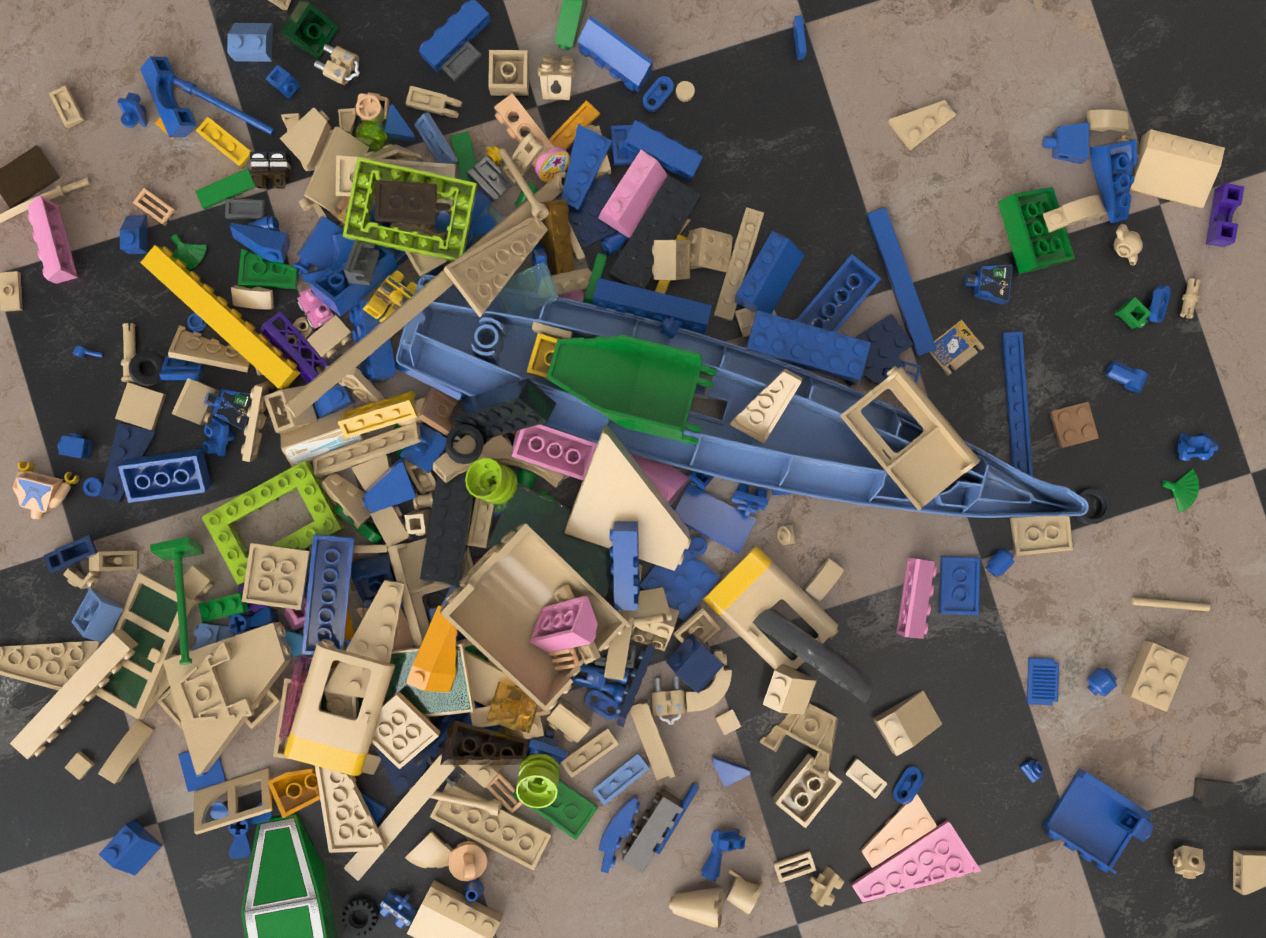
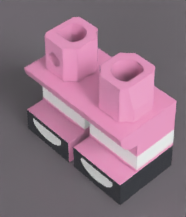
M312 288L300 292L301 297L296 299V303L303 315H306L305 318L313 332L320 329L334 316L331 309L314 295Z

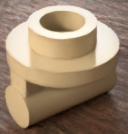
M793 524L781 526L778 529L777 538L782 545L796 543Z

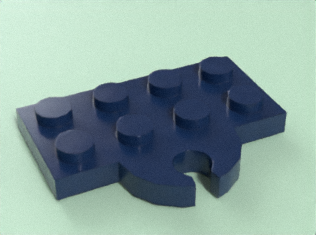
M892 314L855 337L871 342L861 379L865 377L871 383L879 385L886 379L882 376V370H891L895 366L899 369L901 361L898 355L914 345ZM844 380L849 387L855 384V382Z

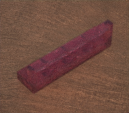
M300 656L295 661L279 734L281 738L287 739L289 737L300 701V694L302 695V685L306 681L304 676L307 678L308 675L306 671L307 663L311 664V658Z

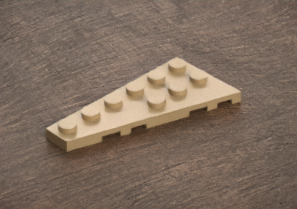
M532 216L445 266L444 271L477 315L481 317L548 229L541 220H536Z
M384 580L346 651L387 663L391 662L405 583ZM340 661L324 692L364 698L371 670Z
M94 640L0 646V675L60 690L102 643Z
M315 766L329 853L384 851L387 846L352 775Z

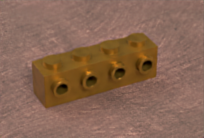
M566 200L541 202L549 210L548 216L541 220L548 229L542 237L544 252L547 255L546 271H548L549 276L575 271L572 259L573 247L570 240L571 228L568 222L569 209Z

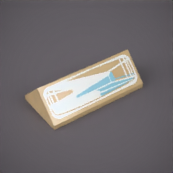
M354 407L318 419V422L280 434L281 449L291 466L294 467L303 461L312 462V458L365 440L363 434L345 438L338 424L342 413L354 409Z

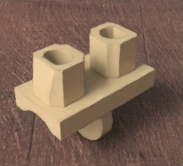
M826 866L824 872L820 873L818 878L811 877L810 881L814 885L811 889L810 897L821 907L824 904L831 906L835 900V896L831 892L834 887L840 889L844 884V880L831 867Z

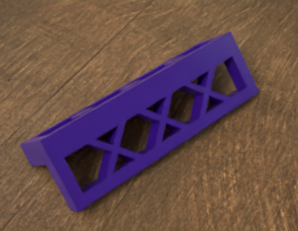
M281 312L262 325L260 332L269 339L273 346H276L283 352L282 356L286 360L290 359L297 365L296 369L301 372L299 375L307 383H310L319 375L314 370V363L321 364L325 369L327 366H330ZM280 319L285 325L284 330L276 329L272 323ZM287 335H295L298 339V345L290 344L287 341ZM301 349L308 350L311 353V359L303 358L300 355Z

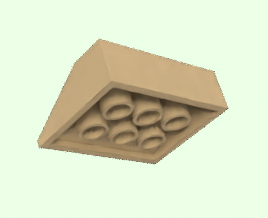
M1151 129L1141 136L1138 149L1139 157L1132 174L1135 178L1134 183L1130 185V191L1204 208L1221 167L1225 148Z
M434 880L407 934L414 938H493L503 915L476 901H468L466 896Z

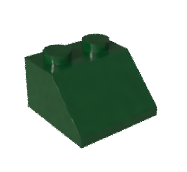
M300 1L280 33L294 45L319 59L324 52V45L329 44L339 27L311 3Z

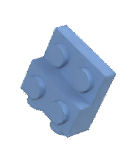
M209 622L199 623V626H196L194 630V637L197 638L196 645L192 646L191 651L233 637L234 633L231 632L228 625Z

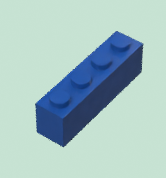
M476 0L466 1L457 14L451 15L447 23L434 32L432 38L421 44L419 49L421 57L438 73L442 69L441 66L467 41L470 42L491 22L489 13Z
M636 120L622 145L636 154L643 150L655 158L662 168L687 181L692 179L703 157L699 155L698 151L691 148L688 149L682 146V143L678 140H671L663 132L654 131L646 123Z

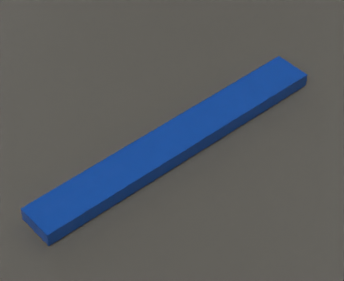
M883 208L868 213V221L909 335L914 344L917 357L936 351L937 348L887 210Z
M1003 332L1002 346L1011 466L1033 477L1023 332Z

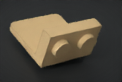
M703 227L690 230L687 240H690V269L703 267L727 272L731 259L732 236Z

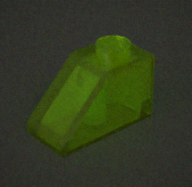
M363 120L355 132L356 139L377 151L382 149L387 138L384 132L385 129L377 121Z

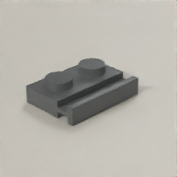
M488 156L467 172V176L474 183H477L478 188L493 203L514 184Z

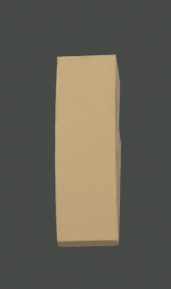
M137 720L111 753L98 774L113 784L120 782L130 765L138 758L155 729Z

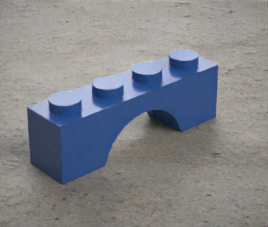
M150 56L140 70L168 136L186 137L197 125L190 109L181 108L174 99L172 91L174 72L167 57Z

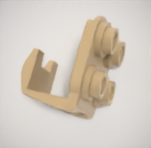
M543 56L538 66L543 99L570 100L571 81L576 76L577 64L573 57L563 56L562 60L556 61L554 56ZM554 80H558V84L562 87L559 93H554L551 90Z

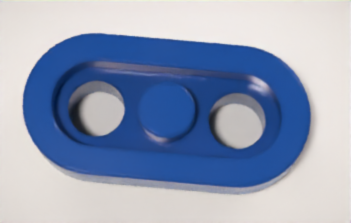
M662 76L658 78L644 95L643 106L647 111L655 112L659 110L672 94L674 84L669 77ZM666 86L667 90L663 91L661 87ZM653 100L655 101V104L650 105L649 101Z
M1159 285L1153 291V300L1148 308L1151 312L1148 316L1151 322L1160 323L1164 319L1171 295L1170 287L1167 285Z
M592 689L586 693L585 704L588 708L608 720L618 717L619 714L616 713L619 703L597 689ZM594 695L597 696L598 701H591V697ZM608 706H613L615 710L609 712L607 708Z
M909 767L905 770L893 791V796L897 802L906 805L913 801L924 782V773L920 769Z

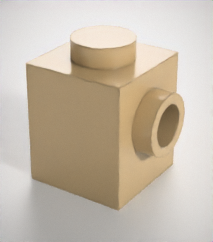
M431 509L413 510L404 515L407 534H416V536L427 534Z

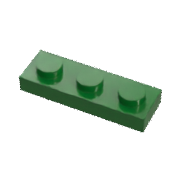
M243 592L199 603L202 622L249 611L248 604L242 602Z

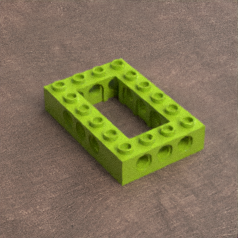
M358 157L343 237L454 262L465 252L478 187L477 183ZM376 180L437 184V198L454 201L453 207L451 206L450 225L447 226V240L434 235L433 237L422 235L416 231L407 232L397 227L389 228L378 223H370L376 192Z
M303 461L202 516L206 527L238 585L245 583L249 550L244 547L239 537L240 533L235 530L232 522L244 520V517L253 512L261 511V508L269 503L279 501L280 497L298 490L314 522L271 546L308 550L313 544L314 534L334 536L346 529L340 516L334 511L335 507L328 494L321 487L320 479L314 476V469L310 462Z

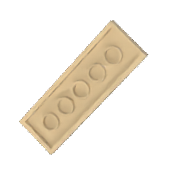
M336 155L335 196L350 197L358 157ZM365 158L455 178L456 164ZM437 198V203L454 204V201Z
M447 783L443 790V793L489 802L457 784L452 787ZM438 800L430 816L432 819L533 871L552 833L501 808L499 816L490 815V812H487L486 809Z

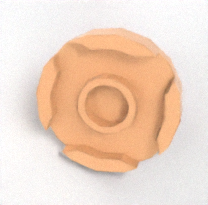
M466 841L459 843L449 854L448 865L451 874L460 881H472L480 877L487 866L485 850L476 842Z

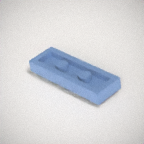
M424 113L414 126L437 163L456 164L458 162L457 157L431 115Z
M637 752L596 785L592 791L605 806L648 771L650 767Z

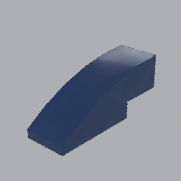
M88 535L56 548L55 551L45 554L44 558L49 572L55 573L83 562L98 552L92 536Z

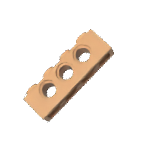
M512 93L494 106L496 111L495 117L500 124L504 123L507 126V133L512 139H517L519 142L518 146L525 138L521 136L523 131L532 132L536 136V140L545 146V149L532 163L535 168L540 156L543 153L547 154L550 152L549 149L554 148V146ZM512 116L519 117L518 121L511 122L509 120Z

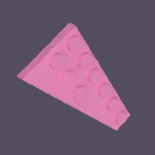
M946 820L851 883L861 901L867 902L885 897L888 894L901 893L907 889H916L945 881L948 878L961 877L971 872H980L981 870L950 822Z

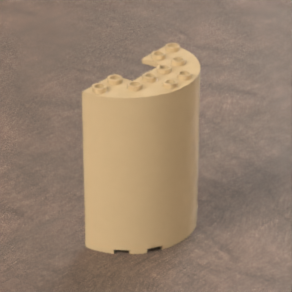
M524 523L516 528L517 532L510 531L501 539L502 544L500 546L498 544L494 545L460 580V588L453 589L446 598L448 604L442 605L440 614L546 712L557 704V699L562 694H566L571 689L573 681L570 677L577 675L581 670L580 666L584 663L578 647H574L580 665L575 668L555 671L554 667L557 664L552 663L554 656H550L548 652L529 643L542 607L558 603L554 592L569 584L574 598L583 596L589 598L598 624L594 642L599 651L609 648L613 642L612 639L626 629L625 625L628 622L539 535ZM571 652L559 654V657L571 656ZM574 660L564 661L562 664L574 662Z

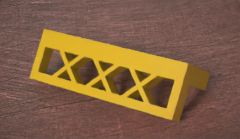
M414 390L344 411L338 420V424L345 438L416 418L418 412L413 403L416 396Z

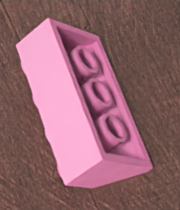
M640 150L598 218L630 239L668 176L660 163L643 150Z
M42 196L36 197L28 206V220L34 229L33 238L38 244V256L43 262L44 268L42 271L44 277L55 284L78 278L59 206Z
M540 424L516 431L511 457L583 480L597 443Z
M631 454L669 505H671L689 478L671 465Z
M915 558L907 559L897 634L904 637L921 639L927 634L928 624L926 623V618L931 611L929 598L933 595L934 591L932 578L936 576L937 567L934 566L935 562Z
M583 596L542 607L529 643L548 653L591 644L596 637L598 624L589 598Z

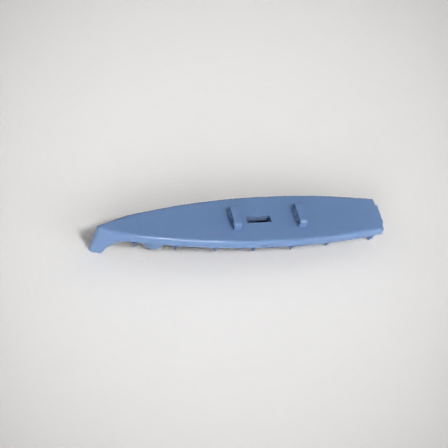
M423 275L419 279L415 294L436 276ZM453 284L404 326L396 354V361L400 366L470 397L521 380L530 379L556 403L547 423L542 425L594 443H598L604 425H607L630 454L729 481L855 505L956 517L1082 516L1087 513L1089 508L1088 502L1069 488L1034 478L977 446L966 442L981 461L918 511L840 417L841 414L866 394L773 357L748 351L746 348L683 328H679L675 337L670 339L665 333H660L661 328L659 325L661 322L634 316V314L617 312L609 308L596 307V305L551 295L542 298L535 292L503 287L483 315L479 317L455 284ZM533 322L570 331L573 333L572 338L589 339L598 336L616 337V335H625L702 354V365L708 366L717 372L716 376H712L714 384L709 389L708 398L726 403L722 420L690 411L687 423L699 426L702 430L701 433H695L685 429L684 435L696 437L699 439L698 444H685L621 427L551 381L528 375L527 368L537 338V333H534L532 330ZM784 369L803 378L764 444L729 425L731 420ZM697 384L695 393L704 395L706 386ZM876 398L861 409L862 415L894 453L900 452L923 433V428L912 415Z

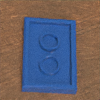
M941 556L939 614L979 615L980 558Z

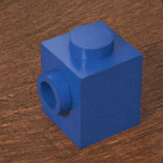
M70 433L69 436L62 435L58 442V454L89 459L93 440L82 439L81 434Z

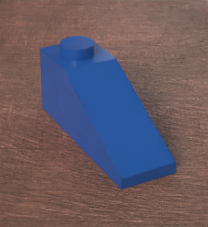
M235 223L230 224L235 240L265 260L284 263L290 247L287 233Z

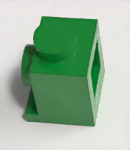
M1134 297L1127 300L1114 314L1119 316L1133 329L1144 326L1148 322L1147 317L1151 312Z

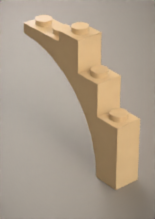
M466 435L453 448L458 453L470 454L476 449V441L471 436ZM499 435L493 437L483 445L482 453L478 459L491 458L504 465L517 466L532 471L547 480L555 488L563 481L562 473L511 457L513 446L506 436ZM445 452L433 463V471L447 483L457 475L468 471L474 462L470 464L456 463Z

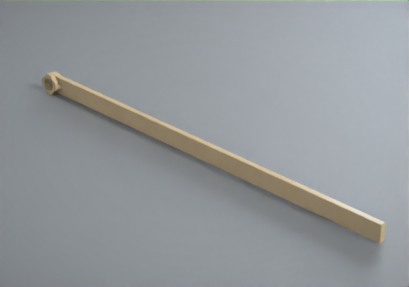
M565 171L557 172L547 184L534 194L538 202L552 201L563 191L562 178L566 180L567 176ZM528 199L457 259L532 217V205ZM443 270L289 399L285 406L291 414L297 418L451 287L454 283Z

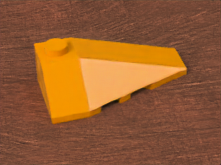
M438 605L406 683L424 691L449 693L457 674V629L440 614L442 606Z
M316 768L286 772L267 781L283 818L320 800Z

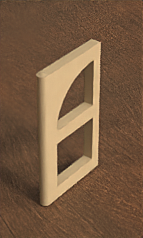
M266 768L194 791V833H204L272 811V793L267 781L271 780L270 769ZM261 781L262 806L238 813L237 788ZM227 792L228 816L205 823L206 814L212 803L219 796Z

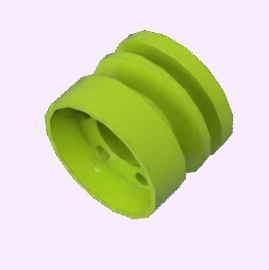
M491 458L476 460L469 467L465 478L466 488L470 494L491 504L498 505L506 503L513 497L518 484L517 476L513 469Z
M533 754L521 762L516 794L524 805L531 808H544L551 805L557 798L560 768L552 757L546 754Z

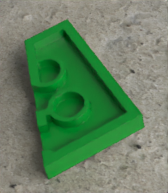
M241 249L238 286L246 288L257 286L261 288L297 289V268L281 262L265 260L258 254L255 255Z

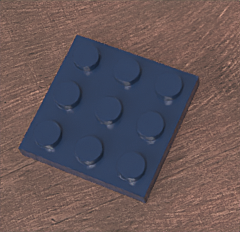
M608 174L593 181L579 211L568 206V221L582 250L602 241L607 236L619 232L598 218L615 191V187ZM562 195L557 197V200H561Z

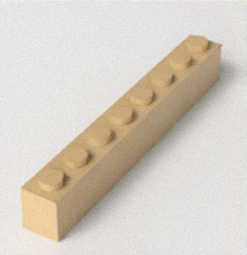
M122 628L113 632L10 744L26 759L34 755L36 757L39 756L46 749L44 745L47 742L51 743L59 735L57 731L60 728L64 729L71 722V716L73 714L76 716L83 710L85 701L89 702L97 694L95 691L109 682L110 679L108 677L112 673H117L122 668L121 663L124 660L127 661L135 654L134 649L139 644Z

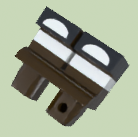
M250 152L252 164L250 175L254 177L255 187L266 189L267 180H273L274 188L285 189L286 180H290L291 157L288 153Z

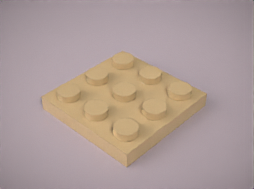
M250 543L242 602L302 610L311 551Z
M398 691L382 706L371 742L400 769L434 741L441 732Z

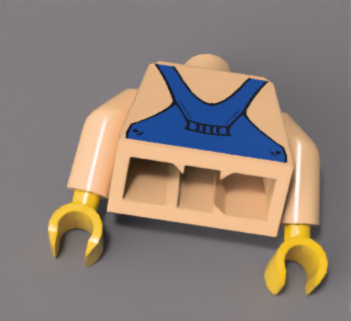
M20 461L18 469L21 471L17 473L13 490L19 499V505L31 509V518L42 519L44 512L56 508L67 496L71 489L70 485L76 484L79 481L77 474L73 480H70L72 472H67L64 475L66 481L62 483L63 479L31 472L34 469L32 462H28L25 468L26 462Z

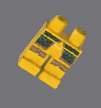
M396 270L392 275L384 279L363 307V310L376 319L381 317L379 321L382 322L415 294L417 284L410 282L407 287L403 286L401 281L405 276Z

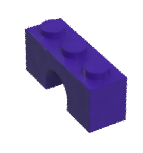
M1225 183L1215 189L1206 244L1227 247L1235 243L1238 224L1232 223V218L1236 208L1242 205L1244 186Z

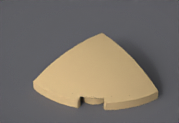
M431 831L405 858L412 864L422 868H442L448 866L449 854L453 849L447 843L444 844Z

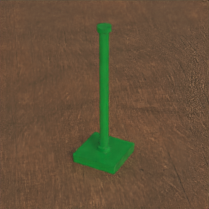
M190 537L150 544L151 553L164 561L174 560L181 649L179 665L192 664V659L189 656L182 558L204 554L203 546Z

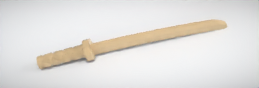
M84 178L64 186L59 184L55 189L38 196L48 200L58 196L64 197L66 193L91 185L88 178ZM36 197L1 213L0 223L28 210V206Z

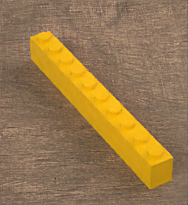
M154 245L140 263L278 389H287L301 373L296 369L297 365L290 359L286 360L279 348L276 346L272 347L268 343L269 339L266 336L254 331L256 329L254 325L248 321H243L241 319L242 315L237 310L230 309L227 306L228 302L221 296L217 297L213 293L214 289L199 281L201 278L195 272L188 271L186 269L187 265L180 259L176 260L172 256L174 253L165 246L162 248Z

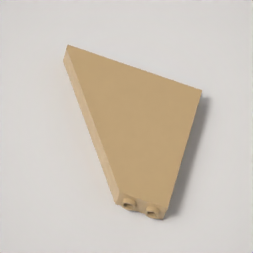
M604 425L567 520L564 533L610 549V546H613V541L609 539V532L614 527V521L638 522L639 559L675 571L677 565H681L683 561L684 549H688L690 546L689 529L610 427Z
M280 622L270 623L190 651L189 656L192 659V664L179 665L181 655L163 661L196 775L210 770L248 717L190 721L177 683L193 668L203 662L210 653H213L221 643L227 642L233 659L215 666L229 705L249 698L254 710L291 661V647L286 643V631Z

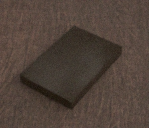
M36 145L0 169V194L9 208H13L37 194L60 177L41 148Z
M376 180L375 221L436 225L438 185Z

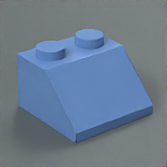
M234 23L228 33L227 53L234 61L272 62L273 24Z
M90 588L71 622L84 638L104 643L113 633V628L119 620L123 608L117 601Z

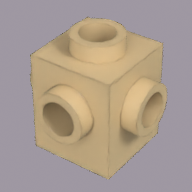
M1181 846L1174 850L1173 865L1175 866V873L1182 874L1184 878L1194 879L1196 876L1204 873L1205 862L1202 849Z

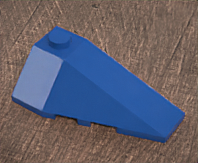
M1136 139L1090 147L1092 169L1110 223L1128 219L1131 203L1129 191L1131 183H1134L1135 177L1132 176L1138 159Z

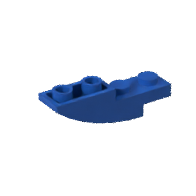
M632 795L619 807L602 835L599 850L605 852L601 865V872L609 873V869L614 868L616 856L613 855L615 849L619 850L622 840L619 836L627 838L628 832L632 833L635 823V821H632L633 814L638 813L640 802H637V795Z

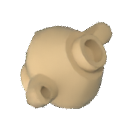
M1121 224L1116 230L1117 237L1114 241V249L1119 256L1128 257L1130 265L1134 266L1138 260V253L1143 248V242L1137 232L1129 231L1125 224Z

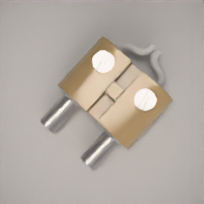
M327 44L324 45L323 49L331 53V61L328 60L326 64L319 61L314 63L315 67L323 70L324 76L342 85H346L354 76L358 77L360 74L358 71V55L340 46L333 48Z
M673 677V691L664 692L661 690V679H654L655 692L651 693L653 716H659L662 721L668 722V725L674 724V721L680 719L681 714L687 713L685 690H681L680 677ZM678 714V717L673 718L671 722L669 719L662 717V715Z

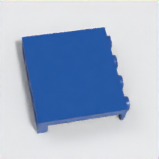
M1079 768L1043 827L1048 830L1047 835L1056 841L1059 838L1065 841L1063 845L1073 852L1075 849L1081 852L1080 856L1089 862L1091 860L1096 861V866L1107 873L1110 870L1116 874L1117 871L1112 868L1132 837L1131 834L1116 824L1126 809L1142 816L1147 821L1152 814Z

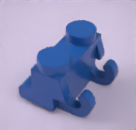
M1201 432L1199 436H1189L1187 433H1181L1180 435L1181 443L1178 444V453L1181 460L1189 461L1191 457L1208 460L1213 456L1214 451L1218 450V444L1206 432Z

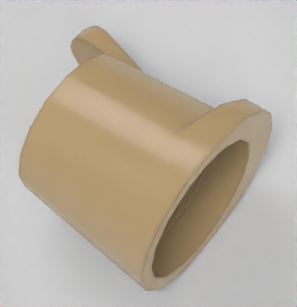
M729 869L728 873L735 876V879L728 890L726 900L749 915L761 893L763 882L758 884L745 880L733 869Z

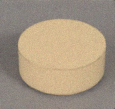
M688 81L680 82L676 87L677 98L683 102H688L693 98L695 92L693 84Z

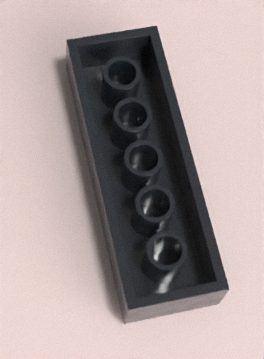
M668 175L609 272V278L621 284L647 289L654 277L652 273V266L654 264L652 246L654 240H676L699 203L701 194Z
M525 379L459 400L448 419L454 423L455 427L464 424L474 426L480 431L483 440L547 423L556 403L530 379Z
M467 471L457 475L447 483L437 475L420 580L423 582L460 587V580L464 574L468 550L467 542L476 499L466 488L465 478Z

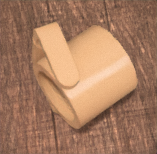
M369 92L368 94L358 95L356 114L364 124L376 127L384 119H387L389 109L388 98ZM379 101H385L384 109Z

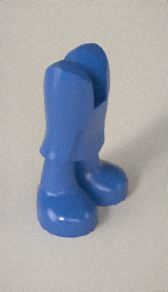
M585 663L580 666V671L588 673L587 678L573 676V683L583 687L594 688L600 692H608L614 696L617 703H622L626 686L606 682L607 678H604L605 668L591 664L585 665ZM625 668L623 681L616 679L612 680L618 681L622 684H627L630 668Z

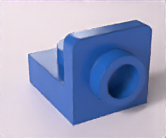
M279 65L265 78L288 99L300 87V84Z

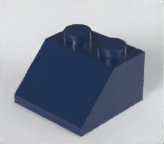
M389 554L352 562L351 579L363 604L364 600L375 598L384 580L396 582Z
M692 633L666 661L675 674L697 693L724 666L710 647Z

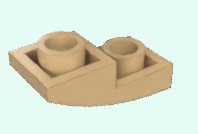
M1102 109L1089 110L1087 112L1089 130L1104 133L1109 129L1119 132H1125L1129 129L1126 111Z
M238 285L231 287L234 306L251 309L274 308L272 290L257 286L253 289Z
M829 557L817 570V575L805 586V591L818 601H821L840 578L844 568Z

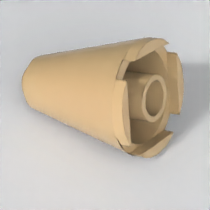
M716 887L675 893L674 897L670 898L669 909L673 911V914L712 928L721 927V909L723 908L722 888Z

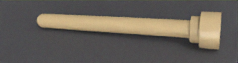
M501 148L499 154L532 205L533 216L536 220L545 219L549 214V210L545 204L538 202L507 151Z
M435 791L430 797L432 799L486 809L487 812H490V815L499 816L502 807V800L498 799L487 802Z

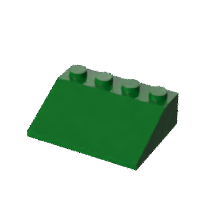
M1053 187L1015 193L997 202L1019 274L1075 259L1066 228L1063 227L1049 233L1043 217L1044 213L1059 208Z

